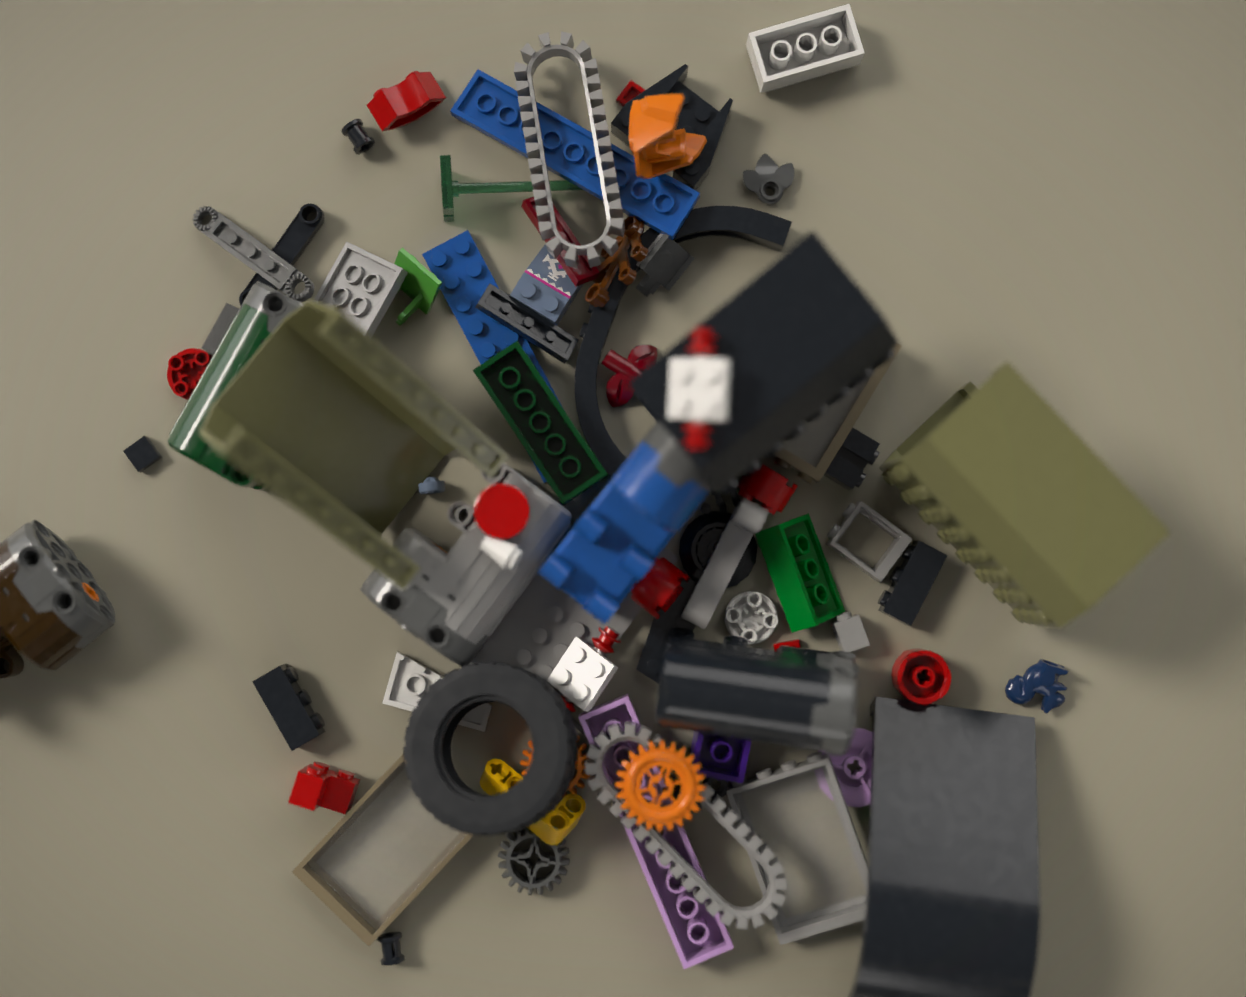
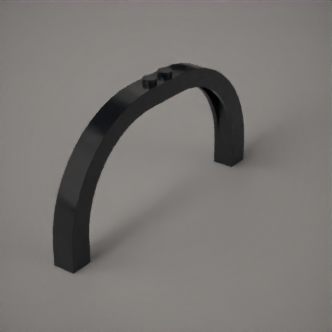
M738 206L700 207L692 209L673 240L678 244L699 237L727 236L747 240L781 252L792 221L752 208ZM649 228L640 236L642 245L648 249L660 233ZM630 245L627 250L630 268L637 274L641 268L636 265L638 262L630 256L632 250ZM619 268L607 289L609 294L607 304L601 308L594 307L591 304L589 306L588 313L592 315L589 323L584 322L579 337L583 338L577 357L574 387L576 410L587 444L611 478L614 477L627 458L612 441L601 418L597 403L596 379L602 351L621 299L629 286L618 279Z

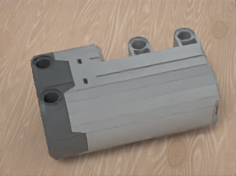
M505 463L501 466V473L496 478H490L482 471L481 474L492 485L505 483L517 487L524 493L530 505V517L526 527L512 538L500 539L519 545V549L524 552L519 564L513 571L508 568L504 570L486 552L480 549L487 535L478 527L475 521L474 506L464 502H455L449 507L447 517L463 534L449 553L416 528L404 529L392 546L420 566V570L405 589L402 590L374 569L360 589L370 601L392 617L405 630L461 667L471 663L571 529L572 514ZM464 510H467L468 517L465 521H462L461 514Z

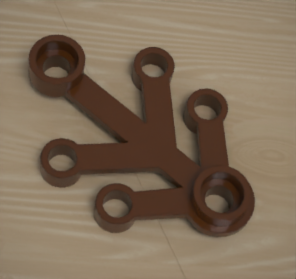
M628 216L624 220V237L618 236L615 239L619 248L611 257L604 248L601 250L600 255L605 260L599 266H596L600 273L597 279L592 280L595 284L588 289L585 295V300L594 307L601 308L607 304L609 300L607 289L618 268L620 271L618 279L625 285H630L635 280L636 272L630 268L627 251L630 245L632 246L630 256L637 262L643 261L648 254V249L642 245L640 237L644 232L645 223L634 216Z

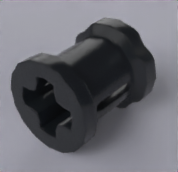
M354 119L347 123L341 132L344 136H348L354 146V152L359 155L371 149L375 140L373 137L368 136L362 127L363 122L361 119Z
M388 932L378 937L383 954L381 965L390 966L405 961V956L401 954L400 947L401 932Z

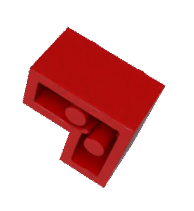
M314 762V764H309L298 771L288 803L311 811L323 807L347 814L352 808L361 779L354 778L355 774L350 771L339 770V772L329 770L330 766L325 763Z

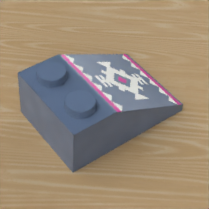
M545 244L525 270L510 296L558 326L583 284L575 287L558 260L554 259L548 252Z

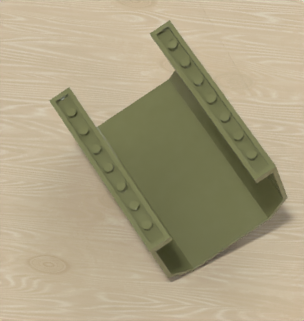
M308 300L283 319L211 406L199 432L224 456L402 590L405 589L421 567L381 536L418 490V484L423 483L442 458L455 449L490 478L495 475L509 457L341 310L312 300Z
M1005 362L991 373L992 376L979 388L971 381L964 384L898 446L882 463L879 469L883 472L881 474L882 478L890 486L895 485L901 491L900 497L908 505L911 506L913 504L920 511L918 516L927 525L932 524L938 530L937 536L945 544L948 545L950 543L957 550L955 555L964 564L969 563L976 570L974 575L982 583H988L994 589L993 595L1001 603L1004 604L1006 602L1013 609L1011 614L1020 623L1023 624L1025 622L1030 625L1061 628L1097 604L1171 532L1008 362Z

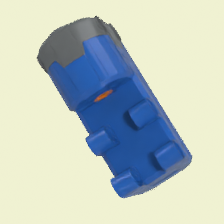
M657 421L538 573L559 590L563 589L582 604L584 610L605 625L629 591L647 573L655 562L656 557L676 532L681 529L713 487L661 423Z

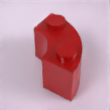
M414 71L408 74L405 80L399 84L377 90L373 94L374 98L367 104V107L383 132L402 127L419 119L443 102L446 96L431 72Z

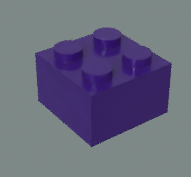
M694 732L690 754L693 753L695 757L691 764L701 763V768L697 773H704L706 777L743 783L752 740Z

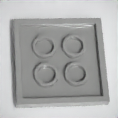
M346 242L313 301L341 310L372 337L408 272L393 263Z

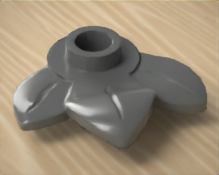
M763 154L760 157L755 171H743V181L747 189L757 193L759 200L767 205L779 202L782 198L783 190L788 188L794 179L792 163L784 164L778 168L773 159L767 154ZM772 189L774 191V195H766L765 190Z

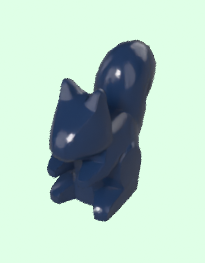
M1040 659L1038 663L1030 666L1025 671L1023 677L1016 675L1013 679H1009L1005 686L1006 696L1011 702L1023 705L1030 702L1035 693L1043 695L1041 710L1047 714L1051 709L1057 708L1065 702L1064 695L1058 691H1066L1067 687L1058 682V678L1061 675H1067L1068 670L1064 669V666Z

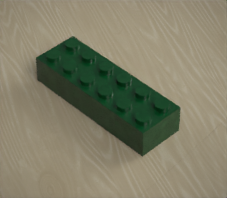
M518 341L473 370L563 505H566L608 476Z

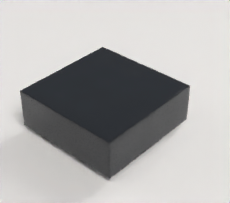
M148 436L141 437L123 450L138 472H143L162 458Z

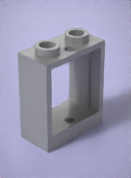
M862 501L856 502L855 505L850 503L842 514L845 517L839 526L835 524L828 532L827 537L829 540L826 545L872 579L881 582L909 545L912 538ZM859 512L895 538L874 568H871L838 543Z

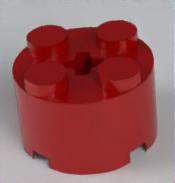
M764 464L749 475H742L739 483L736 485L740 488L738 494L749 501L756 498L762 502L761 507L773 515L777 511L782 513L798 487L795 483L791 487L787 485L788 479Z
M656 557L648 572L630 590L632 592L631 600L654 618L659 619L661 616L658 612L661 609L666 612L684 589L680 584L683 580L688 582L690 577L666 558L658 559Z
M920 648L904 651L895 660L891 673L893 686L898 693L918 704H930L941 699L948 692L952 680L950 669L943 657L935 652ZM922 672L923 674H925V679L919 680L917 678V673Z

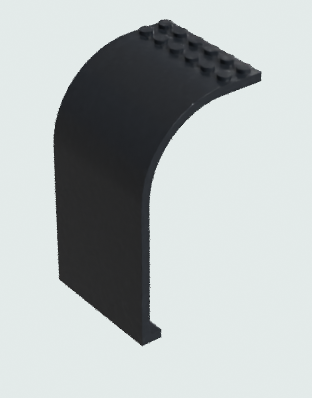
M875 697L870 705V716H873L866 912L859 962L848 997H1030L1037 963L1040 932L1035 717L937 704H918L907 700Z

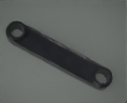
M312 203L303 205L272 249L275 254L292 266L297 262L324 223L325 215L319 206ZM317 212L314 220L307 221L309 213ZM256 273L240 294V306L253 284L257 283V281L275 290L278 288Z

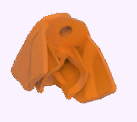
M682 94L653 95L633 101L629 118V145L634 154L636 175L638 177L650 179L691 165L701 154L707 142L704 135L686 133L685 129L675 130L678 114L685 100Z

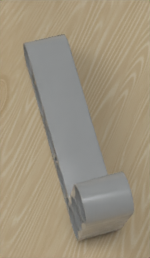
M744 498L737 503L680 618L702 629L707 627L753 534L758 533L769 512L768 510Z

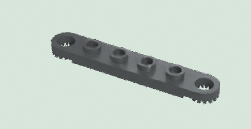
M204 206L196 210V214L193 215V224L198 230L290 298L299 302H305L312 297L314 284L307 276L214 208ZM211 214L212 222H209V225L206 224L207 226L202 225L204 217ZM304 282L305 291L303 290V293L295 294L296 285Z

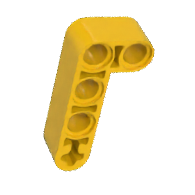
M491 759L485 765L479 783L488 795L494 796L508 791L523 777L501 759ZM568 794L544 818L527 828L545 843L557 845L578 824L586 809L585 800L578 794Z

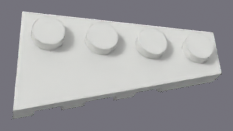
M398 651L382 703L412 712L417 707V702L424 692H428L430 690L429 687L439 678L442 679L444 677ZM485 703L472 709L462 718L458 725L485 732L492 704Z

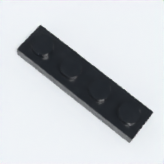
M491 283L487 286L475 307L564 364L568 361L579 339Z

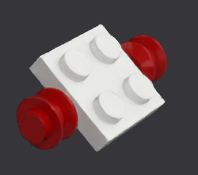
M695 328L694 334H688V337L694 339L693 346L688 347L687 350L691 354L698 356H695V359L670 358L667 418L688 419L695 423L683 427V430L688 432V439L682 441V443H687L690 450H706V445H712L711 442L706 440V434L712 432L713 429L701 423H704V420L727 421L731 360L708 359L707 356L717 352V349L712 347L711 344L712 340L718 338V336L712 335V329Z
M606 626L604 629L598 628L601 635L599 638L592 637L594 648L583 639L575 637L547 680L563 693V696H560L565 701V705L569 708L570 712L576 711L572 702L583 711L590 712L619 668L603 656L604 653L615 652L612 648L614 642L621 643L618 639L620 634L609 626Z

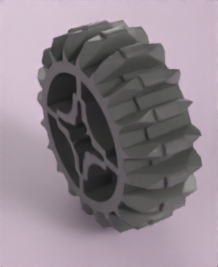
M527 827L524 828L525 831L522 829L515 831L516 835L507 833L506 837L510 842L502 841L500 845L506 851H499L498 857L505 860L499 862L498 867L501 869L507 868L503 872L502 877L504 879L512 877L508 884L510 887L514 886L517 882L519 884L517 890L519 893L523 891L524 887H528V895H532L534 888H537L538 894L542 895L544 885L549 891H552V881L556 884L561 883L562 879L558 874L566 875L567 869L563 866L570 864L569 858L562 857L569 854V848H560L566 843L565 838L557 845H550L555 853V856H551V853L542 850L540 838ZM532 838L530 848L520 850L519 852L513 851L519 842ZM534 846H536L535 853L538 854L537 858L540 857L541 859L537 860L533 870V863L530 862L531 858H528L533 853ZM513 860L527 868V876L517 870ZM549 864L555 865L547 875L536 878L537 870L540 867H548Z

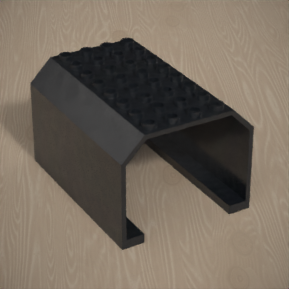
M812 230L695 327L712 329V335L718 336V338L712 340L711 344L712 347L717 349V352L707 356L708 359L731 360L727 421L704 420V423H701L713 429L712 432L706 434V440L711 442L712 445H706V450L688 449V444L682 443V441L688 439V432L683 430V427L695 423L688 419L667 418L670 358L695 359V356H698L691 354L687 350L688 347L693 346L694 339L688 337V334H694V329L628 382V385L655 420L661 423L707 479L716 493L722 491L726 494L739 483L735 478L740 474L746 476L752 473L761 465L758 460L762 456L769 458L783 447L781 443L783 439L787 441L796 437L806 428L803 424L805 421L808 424L818 419L829 410L826 404L830 406L840 401L851 392L850 389L862 383L874 373V369L885 364L897 353L893 349L899 345V342L885 317Z

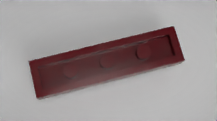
M533 196L523 200L521 207L540 234L536 203ZM554 206L559 235L570 244L581 245ZM554 236V237H551V238H548V239H546V240H544V241L547 243V242H549L550 240L554 239L555 236ZM564 249L556 258L575 287L598 278L600 272L596 266L590 268L588 255H578L577 268L566 266L564 257L567 251Z

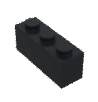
M921 541L909 543L903 551L902 557L905 559L901 567L897 566L890 577L892 584L889 590H884L878 600V604H880L878 611L905 625L912 626L948 555Z
M286 663L252 682L288 746L293 751L325 732L323 728L325 723L321 715L313 711L310 705L312 700L305 689L301 690L297 683L299 678L293 667H288Z

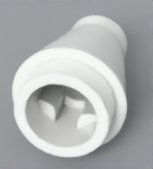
M488 535L480 546V549L486 552L504 570L508 568L513 571L524 553L519 549V545Z

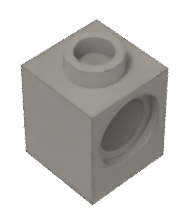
M851 611L835 616L836 621L831 622V626L840 651L850 653L870 646L860 615H852Z

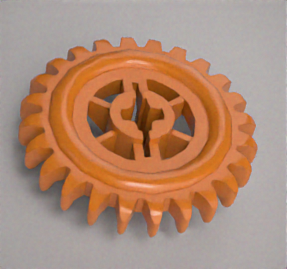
M662 739L659 747L656 748L650 740L649 750L647 751L640 744L638 746L639 755L632 751L629 752L632 762L622 760V765L627 770L617 771L618 776L624 780L615 783L616 787L623 789V791L616 794V797L626 799L620 805V808H630L627 818H632L635 815L638 816L636 825L646 821L647 830H650L653 824H656L657 831L661 832L663 825L666 824L668 830L672 831L674 822L683 827V817L690 821L693 819L690 810L700 811L695 802L705 800L702 795L698 794V792L704 791L707 788L706 785L698 783L705 778L704 773H696L701 768V763L691 764L695 755L692 753L685 757V746L675 751L674 741L670 744L669 748H666ZM661 766V770L653 774L649 771L653 767ZM671 769L677 773L680 778L679 780H672L670 776ZM647 773L650 777L648 786L640 789L641 779ZM664 774L665 785L668 787H663L659 791L658 801L655 803L657 789L654 782L659 783ZM681 784V792L677 799H675L672 795L673 785ZM642 792H650L652 795L651 803L644 798ZM668 797L673 801L671 804L660 806L661 801Z

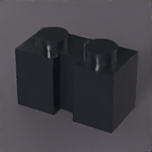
M852 427L824 476L847 490H852L855 486L859 488L866 477V474L863 473L867 463L873 465L880 453L877 451L880 443Z

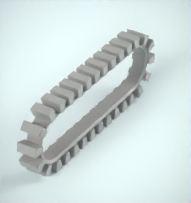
M561 31V45H551L549 32L538 35L542 48L536 52L528 42L521 49L523 62L527 63L528 66L515 62L514 67L531 182L539 220V231L542 241L555 236L554 239L545 243L548 252L554 259L564 249L567 251L564 257L566 266L577 268L578 255H588V262L591 268L601 264L596 251L602 247L611 257L618 250V243L610 235L614 234L624 237L625 230L596 58L592 59L590 46L584 40L574 50L571 33ZM556 56L573 60L582 72L607 218L603 234L599 239L587 245L570 244L557 231L533 85L534 72L544 60Z

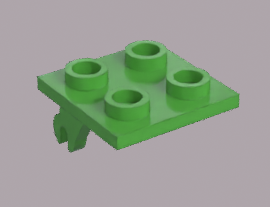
M404 248L399 250L394 264L406 270L408 274L397 293L402 290L413 301L397 317L396 323L399 326L418 308L427 315L442 284L434 273L426 269L418 262L416 257L409 254Z

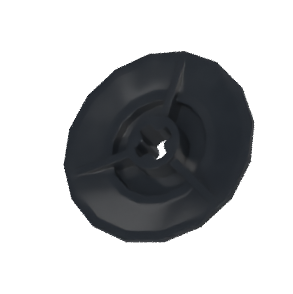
M714 511L700 515L687 526L680 541L679 555L683 569L693 581L698 582L712 554L711 551L714 550V544L718 542L732 515L731 513L721 514ZM754 534L726 588L739 584L749 576L755 565L757 544Z

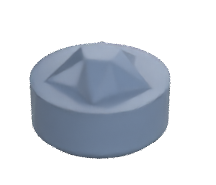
M428 477L423 483L418 484L421 495L441 493L446 490L445 481H440L435 477Z

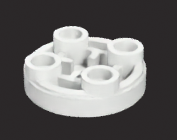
M747 591L736 595L730 600L725 610L724 620L729 633L732 636L747 639L748 644H757L765 641L772 635L778 624L775 605L767 596L759 592Z

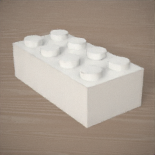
M850 4L751 32L748 34L746 43L760 93L860 65L865 54Z

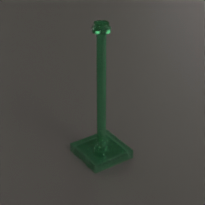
M440 155L444 222H454L453 197H459V194L533 192L534 190L531 181L458 183V181H452L451 155ZM567 180L549 181L551 191L583 190Z

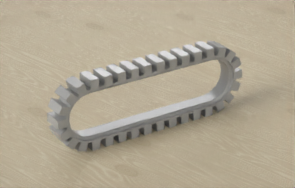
M625 721L624 732H621L619 724L615 723L608 726L610 737L603 730L595 737V741L599 746L591 744L587 752V757L595 760H586L585 769L586 774H594L588 777V783L592 791L601 786L603 788L597 794V798L604 805L611 798L614 800L609 806V811L615 817L623 810L626 812L621 818V823L629 830L636 823L638 816L635 815L632 818H627L630 808H620V805L626 799L616 797L619 791L604 775L603 757L611 746L626 740L638 742L649 750L650 739L648 738L652 730L642 724L637 733L635 732V722ZM657 734L651 741L658 748L663 738ZM671 769L670 773L679 780L680 778L677 773ZM706 782L703 784L706 785V790L698 792V794L705 798L700 803L767 872V891L762 899L754 905L739 907L724 900L653 826L650 830L646 829V821H643L633 830V835L640 842L647 835L650 837L645 842V847L652 855L659 848L662 849L657 854V860L664 867L671 860L674 861L669 866V871L676 879L684 872L686 873L681 878L682 885L689 892L697 885L693 890L695 899L702 904L709 897L705 902L706 910L713 917L721 910L719 914L720 922L729 927L734 917L737 929H747L748 919L750 918L754 928L764 925L761 917L762 913L770 920L778 913L772 903L783 906L786 896L781 889H787V879L784 873H782L784 869L778 857L772 859L775 854L766 843L757 849L763 842L754 830L745 837L751 830L742 818L733 825L738 819L737 813L730 806L722 813L721 810L726 806L725 801L718 794L710 801L709 798L714 794V791Z

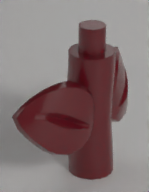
M638 345L630 351L628 358L610 349L600 364L616 373L609 379L606 385L607 399L613 408L624 405L634 396V391L628 385V382L658 358L656 347L652 345Z

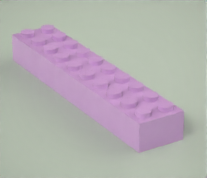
M628 693L592 708L590 712L584 711L578 716L590 745L599 746L595 741V737L602 730L610 737L608 726L618 723L621 732L625 731V721L635 722V732L637 733L642 726ZM630 740L617 742L608 749L603 757L604 775L619 792L623 791V789L616 787L615 783L624 779L618 776L617 771L627 770L622 765V760L632 762L629 756L630 751L637 755L640 754L638 749L640 743ZM656 766L649 769V771L653 774L660 771V768ZM647 773L641 779L640 789L648 786L650 777ZM663 777L662 779H660L659 783L654 782V784H656L657 797L655 803H657L659 791H661L663 787H667L665 785V780ZM642 792L644 798L651 803L652 795L650 792ZM668 797L661 801L660 806L671 804L673 801ZM624 810L619 814L620 818L626 814ZM674 822L672 831L668 830L666 824L663 825L662 831L659 833L706 880L684 825L680 827ZM635 823L629 830L624 826L683 968H689L733 949L734 946L728 929L724 923L720 922V911L713 917L706 910L705 902L709 897L700 904L693 894V890L697 885L689 892L681 883V878L686 873L684 872L676 879L669 871V866L674 861L671 860L664 867L657 860V854L662 849L659 848L652 855L645 847V842L650 837L647 835L640 842L633 835V830L638 825Z

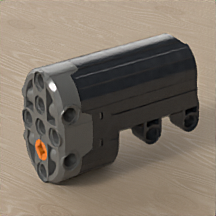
M676 628L670 631L662 660L655 721L659 727L820 750L836 756L845 755L850 749L855 730L858 696V666L856 665V656L845 651L827 652L784 645L780 646L777 651L747 647L748 640L738 636H726L723 643L696 640L694 639L695 633L688 629Z

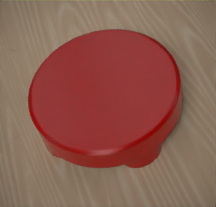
M197 348L186 349L172 356L168 361L167 380L173 392L179 397L189 400L213 356Z
M505 483L494 484L484 489L476 499L474 506L475 521L478 527L490 537L496 539L512 538L526 527L530 517V505L524 493L517 487Z

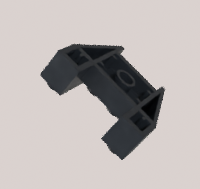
M684 64L628 101L611 122V133L630 147L629 118L633 101L641 100L646 96L682 94L685 100L678 114L675 130L685 129L686 133L704 135L707 142L701 154L691 165L673 170L672 178L697 190L709 174L733 100L729 98L720 111L715 109L682 84L688 74V65Z

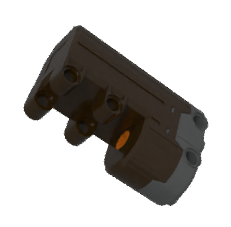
M33 520L24 524L0 543V678L14 677L23 671L24 661L17 650L39 668L57 670L114 625L116 622L115 611L106 593L96 583L89 569L75 556L74 551L45 525L37 520ZM5 660L10 664L8 672L4 669Z

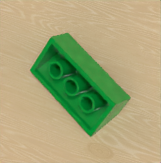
M809 513L755 533L792 633L817 626L846 612Z

